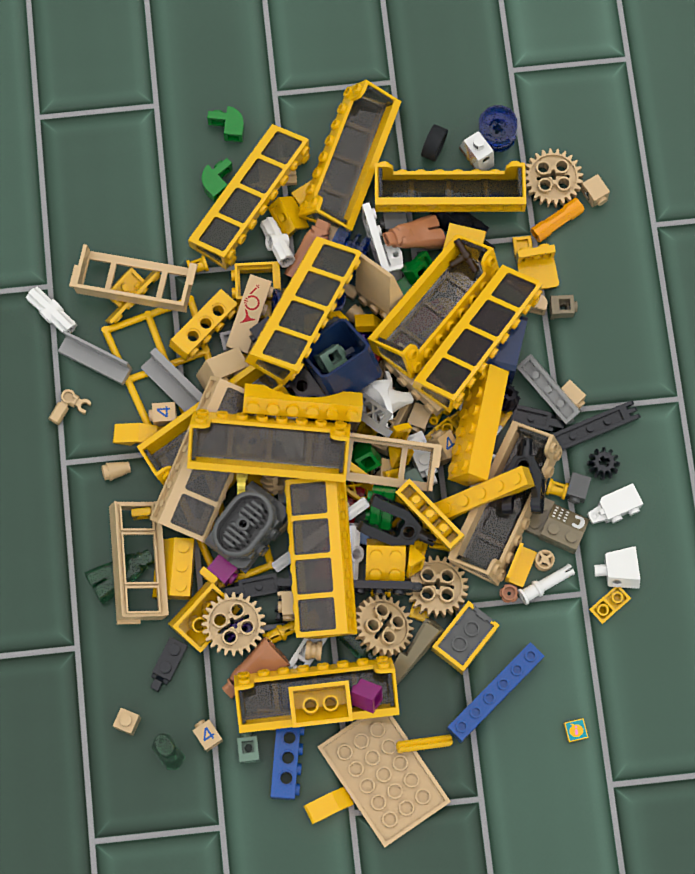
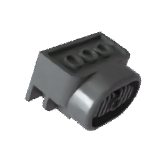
M251 481L245 487V492L235 496L221 513L204 543L246 574L259 556L263 557L269 549L267 547L272 540L275 541L280 536L281 532L279 530L288 520L286 506L257 483Z

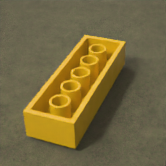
M488 364L482 374L478 372L475 376L477 380L471 388H466L463 406L459 413V425L455 432L456 441L452 448V460L448 467V480L464 486H471L488 480L509 371Z

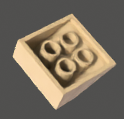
M361 253L359 257L361 262L356 269L355 290L359 296L358 301L364 307L368 306L375 315L379 314L384 320L404 295L391 273Z

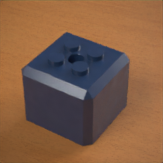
M487 308L482 311L479 324L475 323L474 327L497 337L515 314ZM523 316L519 318L521 322L517 328L509 331L508 334L510 336L504 344H499L497 347L499 351L493 359L489 358L486 362L509 371L507 382L512 385L528 321V318ZM473 332L472 340L474 341L470 343L467 358H471L470 365L476 366L493 344V341Z
M339 319L319 332L321 335L317 342L310 345V348H312L310 355L307 359L303 358L309 373L327 396L342 391L359 392L380 378L382 374L380 365L369 343L347 319ZM304 342L303 344H301V345L299 346V349H298L299 354H300V352H301V350H302V348L304 347V345H305L306 342ZM333 344H339V346L344 348L346 352L345 357L348 361L330 373H322L313 356ZM329 354L328 357L332 360V355Z

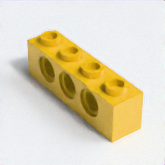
M220 289L170 340L169 347L185 361L189 357L194 358L200 351L199 347L202 344H208L212 339L211 335L215 331L218 333L224 327V322L227 319L231 320L236 315L238 303ZM219 311L222 315L216 316L213 312ZM201 324H207L209 328L205 329L201 327ZM193 336L197 341H190L188 337Z
M410 478L395 492L396 496L449 551L454 549L464 539V534Z

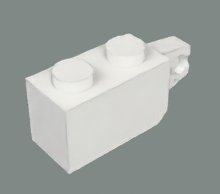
M422 431L409 435L407 438L409 441L427 443ZM413 450L414 453L411 458L413 466L417 468L422 478L426 477L427 479L431 452ZM435 474L433 485L437 484L438 482Z
M632 483L601 497L598 506L588 512L587 516L591 524L603 521L614 524L622 520V516L626 514L632 516L640 512L643 502Z

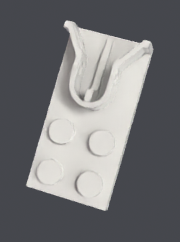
M370 203L362 204V220L375 263L391 273L396 281L402 278V251L398 247L393 248L392 246H386V244L382 245V231L380 225L376 223L377 215L375 208L371 209Z

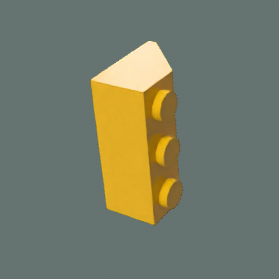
M174 537L163 539L168 599L190 600L192 598L196 542L194 538ZM154 569V582H156L155 569ZM153 588L152 598L157 599V589Z
M209 581L198 590L168 623L173 630L200 653L211 642L205 641L209 634L204 635L202 631L207 629V627L201 626V623L207 622L202 616L209 615L205 608L212 609L210 602L218 603L217 596L222 600L224 599V593L214 583ZM238 606L234 607L232 613L236 615L240 608ZM219 616L214 622L216 625L221 626L225 624L226 620L224 617Z
M349 680L288 687L293 728L353 721Z

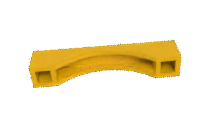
M245 383L243 413L361 423L363 393L342 391L324 397H299L278 392L266 385Z
M519 466L434 504L452 521L472 509L497 499L520 493L534 487L535 484L529 468Z

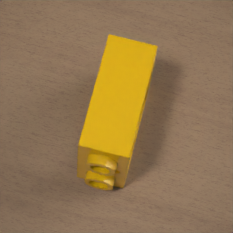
M278 261L234 263L235 270H231V280L235 281V288H232V299H236L237 303H241L243 297L241 296L240 274L273 272V295L271 298L267 297L266 301L280 300L281 275Z

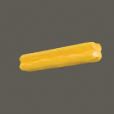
M448 734L398 741L396 743V750L398 753L447 747L453 744L452 736Z

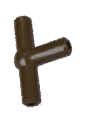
M461 239L455 240L454 244L461 255L449 262L451 268L454 269L466 261L473 273L479 271L471 252L466 249Z

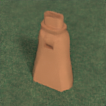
M432 214L399 224L382 235L386 246H392L393 248L441 249L446 239L441 228L437 229L440 225L436 215Z
M317 218L315 226L312 225V229L304 236L294 255L295 261L287 267L284 272L285 275L293 277L316 237L329 240L328 235H330V232L328 231L331 223ZM323 245L322 249L327 251L328 246ZM319 252L312 267L322 270L325 255ZM309 271L302 282L318 287L321 275Z
M265 636L248 657L235 668L230 678L227 679L228 683L222 689L233 699L235 697L234 675L244 671L249 672V674L257 673L258 670L262 669L277 671L280 667H289L290 663L286 656L276 648L275 644ZM255 682L254 685L257 686L261 682ZM250 688V689H245V690H240V692H241V694H242V692H243V693H244V692H247V691L251 690L252 688Z

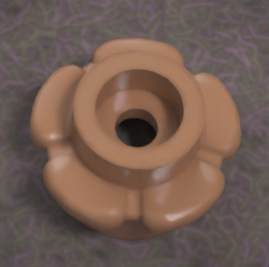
M511 584L504 585L499 592L502 601L505 603L515 602L518 599V589Z

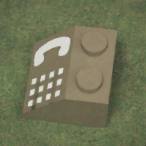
M554 504L539 539L575 554L589 519Z

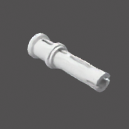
M567 564L542 580H534L528 587L518 589L517 591L522 602L525 605L529 604L530 600L537 596H543L544 591L575 575L574 569L570 570L572 566Z

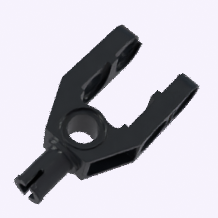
M522 438L520 455L513 457L505 472L519 466L529 465V470L535 484L534 487H531V513L543 514L546 479L537 460L532 456L533 439L526 438L525 441V438ZM515 495L502 498L503 514H513L514 500H516Z
M373 493L369 503L377 509L401 518L402 520L399 522L397 530L389 532L379 528L375 523L372 525L362 520L359 521L356 527L359 532L391 546L414 545L417 540L433 546L435 544L433 541L436 542L437 539L434 534L422 529L419 520L407 506L377 493ZM406 527H412L410 532H403Z

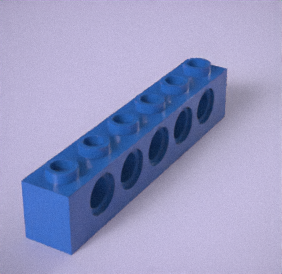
M530 642L447 727V730L462 743L542 661L544 655Z
M304 678L280 680L279 705L281 711L291 710L290 703L287 700L289 696L288 687L308 685L304 684ZM305 727L276 729L271 785L272 799L295 800V795L299 796L300 784L296 782L297 775L301 776L302 763H298L299 755H303V743H300V735H304ZM289 733L294 734L296 737L295 741L290 744L284 741L285 735ZM287 753L294 756L293 762L289 764L284 763L282 760L283 756ZM285 773H289L292 776V781L288 784L281 782V776Z

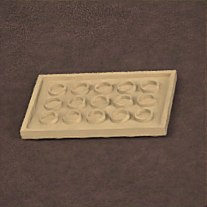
M393 716L358 719L317 746L384 848L451 802L417 751L397 752L396 743L409 739Z

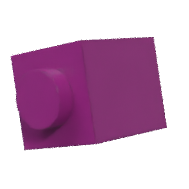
M220 555L207 568L225 586L229 583L233 584L239 576L237 575L238 569Z
M360 679L357 685H353L350 691L352 705L374 713L383 700L382 686Z

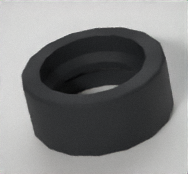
M436 124L432 126L421 152L422 157L433 162L437 160L445 143L448 129Z

